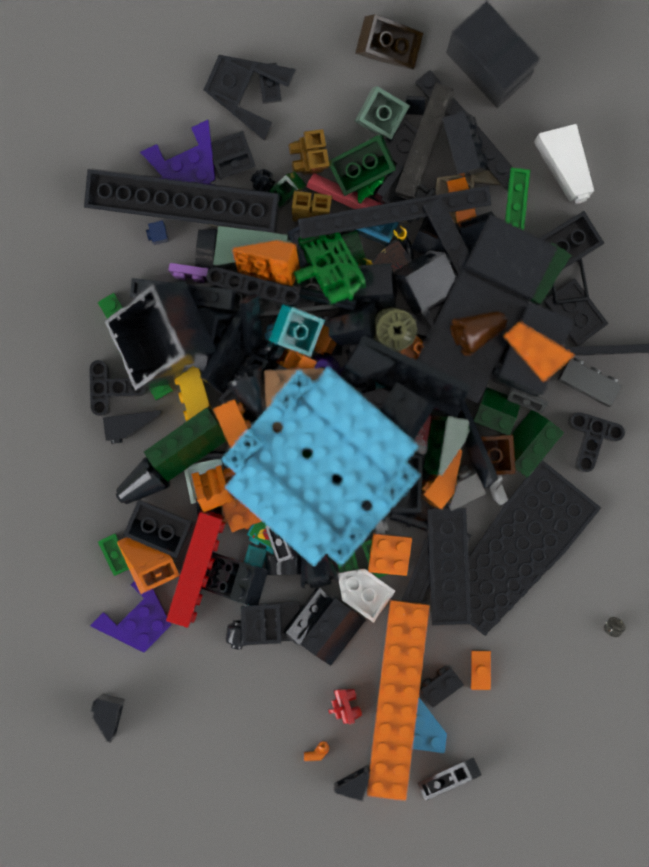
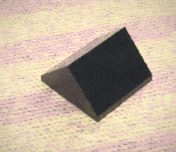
M368 765L335 782V793L363 801L370 777Z

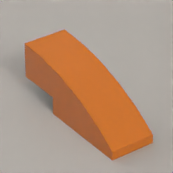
M284 347L285 349L280 358L275 361L289 370L314 369L317 363L311 358Z

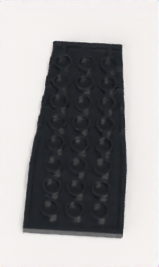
M543 460L530 476L524 479L504 504L468 557L471 625L484 636L524 597L547 570L566 553L601 509L598 504Z

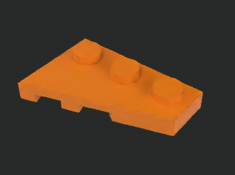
M519 323L504 336L542 381H545L574 356L522 323Z

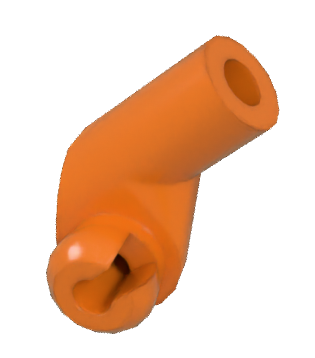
M321 741L314 751L304 752V762L323 760L329 752L330 747L328 743Z

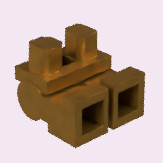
M323 129L305 131L303 133L304 137H300L298 141L288 145L290 155H300V160L292 161V170L298 173L303 172V175L323 172L324 169L330 166L327 149H324L326 147Z
M294 191L292 221L298 222V219L329 214L332 195L314 193V200H311L312 193Z

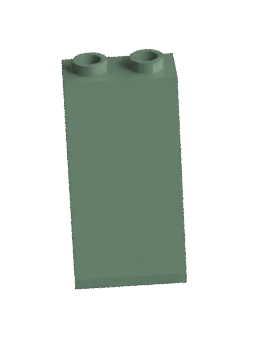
M218 226L213 265L221 269L236 268L233 248L276 240L291 243V240L288 239L286 234Z

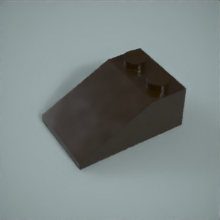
M376 14L364 17L355 53L372 60L414 70L423 32Z

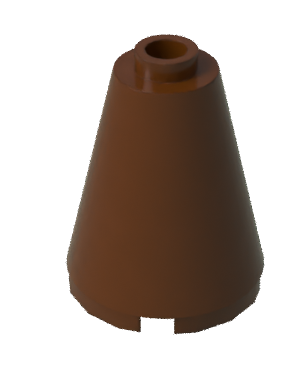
M493 311L453 319L451 322L454 324L450 328L456 345H461L463 348L461 350L462 354L470 356L506 328L508 321L504 313Z

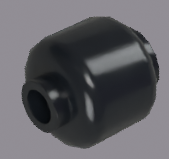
M233 620V623L227 626L225 639L232 649L241 650L243 648L241 620Z

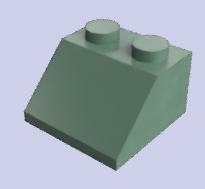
M376 86L371 89L354 122L371 132L391 140L410 105Z

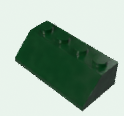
M208 406L143 453L152 466L167 481H170L226 442L227 439L216 415Z

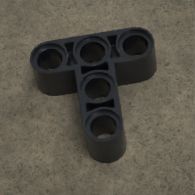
M95 360L90 365V408L93 414L97 416H106L109 413L110 397L143 396L147 392V389L135 392L130 378L109 379V366L101 360ZM102 364L104 366L103 373L96 374L95 367ZM102 383L105 387L104 391L98 394L95 387L97 384ZM117 383H122L124 386L121 393L115 392L114 387ZM100 402H103L105 405V410L101 413H98L96 411V405Z
M582 412L572 414L568 420L569 426L572 429L584 433L575 462L576 468L581 472H589L594 469L603 439L619 441L625 436V429L622 425ZM576 416H580L583 420L580 427L574 424ZM594 422L600 423L601 430L599 432H595L592 429ZM613 427L619 430V436L617 438H614L611 435V429ZM589 440L595 442V449L592 451L586 446ZM584 458L590 462V466L587 469L581 466V461Z

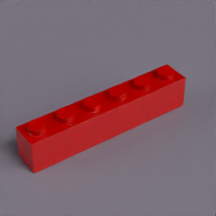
M200 511L166 619L167 622L186 628L195 622L198 613L195 612L196 605L200 606L203 594H200L202 587H206L209 578L206 576L208 569L211 570L214 563V558L211 557L213 551L217 552L220 540H217L219 533H223L226 522H223V515L210 511Z

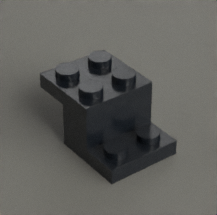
M299 601L240 606L242 646L281 644L282 641H291L283 631L300 610Z

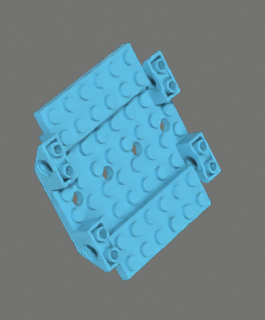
M329 367L315 383L302 371L298 370L276 395L272 404L255 424L241 436L223 457L222 461L237 473L225 488L313 566L317 564L325 553H328L335 561L342 565L420 476L406 463V460L419 446ZM277 421L283 425V430L280 433L274 432L272 428L273 424ZM304 448L312 450L313 456L310 459L303 457L302 451ZM334 474L342 476L343 481L340 485H335L332 482ZM364 500L371 501L373 504L372 510H363L362 502Z

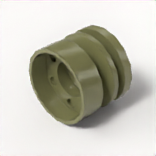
M393 307L382 309L375 314L374 339L377 342L396 351L406 349L413 343L417 334V326L410 314ZM394 326L398 327V333H395L392 329Z

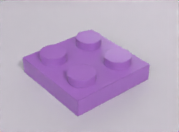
M174 263L169 264V272L177 280L186 281V278H192L193 282L205 283V280L208 281V268Z

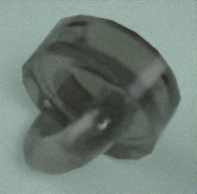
M610 617L604 625V630L612 637H619L625 631V624L617 617Z

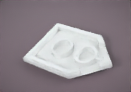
M366 569L338 573L342 601L374 623L396 591Z

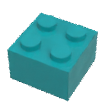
M282 304L269 341L311 357L325 320Z

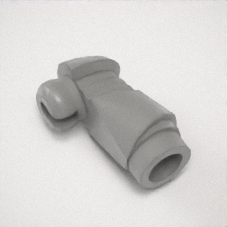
M497 475L498 480L490 487L493 500L500 506L509 499L500 483L503 481L502 475Z

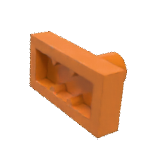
M471 650V690H491V651Z

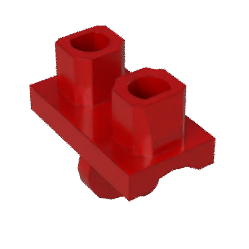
M334 690L336 699L331 701L333 708L328 709L329 714L335 713L336 719L342 718L343 724L355 723V720L362 716L359 706L351 708L349 701L357 697L355 690Z

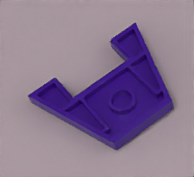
M209 120L191 127L199 145L165 161L157 144L140 152L163 178L208 184L216 181Z
M134 581L131 584V586L140 594L139 589ZM153 588L140 594L144 599L118 625L103 612L90 626L144 653L172 624L166 621L167 614Z

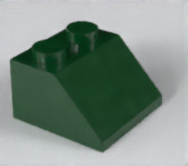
M486 387L473 421L475 424L501 435H510L517 419L520 405L508 401L507 395Z

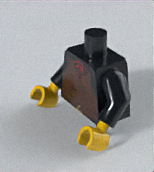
M400 226L402 229L400 234L393 230V234L397 238L372 261L363 258L366 261V265L391 263L394 272L413 261L415 258L406 229Z

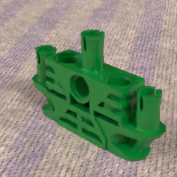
M339 233L305 239L297 238L298 244L303 249L304 257L309 265L306 268L294 271L298 283L315 277L325 296L328 297L330 304L346 298L352 300L353 294L358 288L366 286L357 263Z

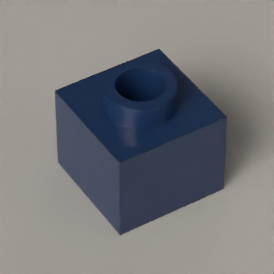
M163 220L148 224L149 229L146 230L148 241L152 240L154 245L169 242Z

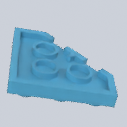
M418 698L412 749L445 753L447 733L421 699Z

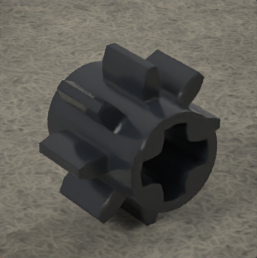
M267 169L256 170L250 179L251 182H254L253 188L255 190L270 191L275 184V180L272 179L273 174Z

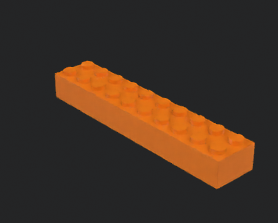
M390 599L367 796L406 801L429 604Z

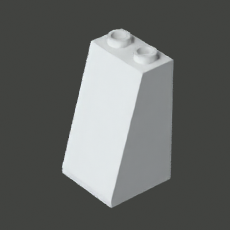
M577 124L539 133L534 141L535 146L569 202L575 201L576 204L586 202L594 192Z

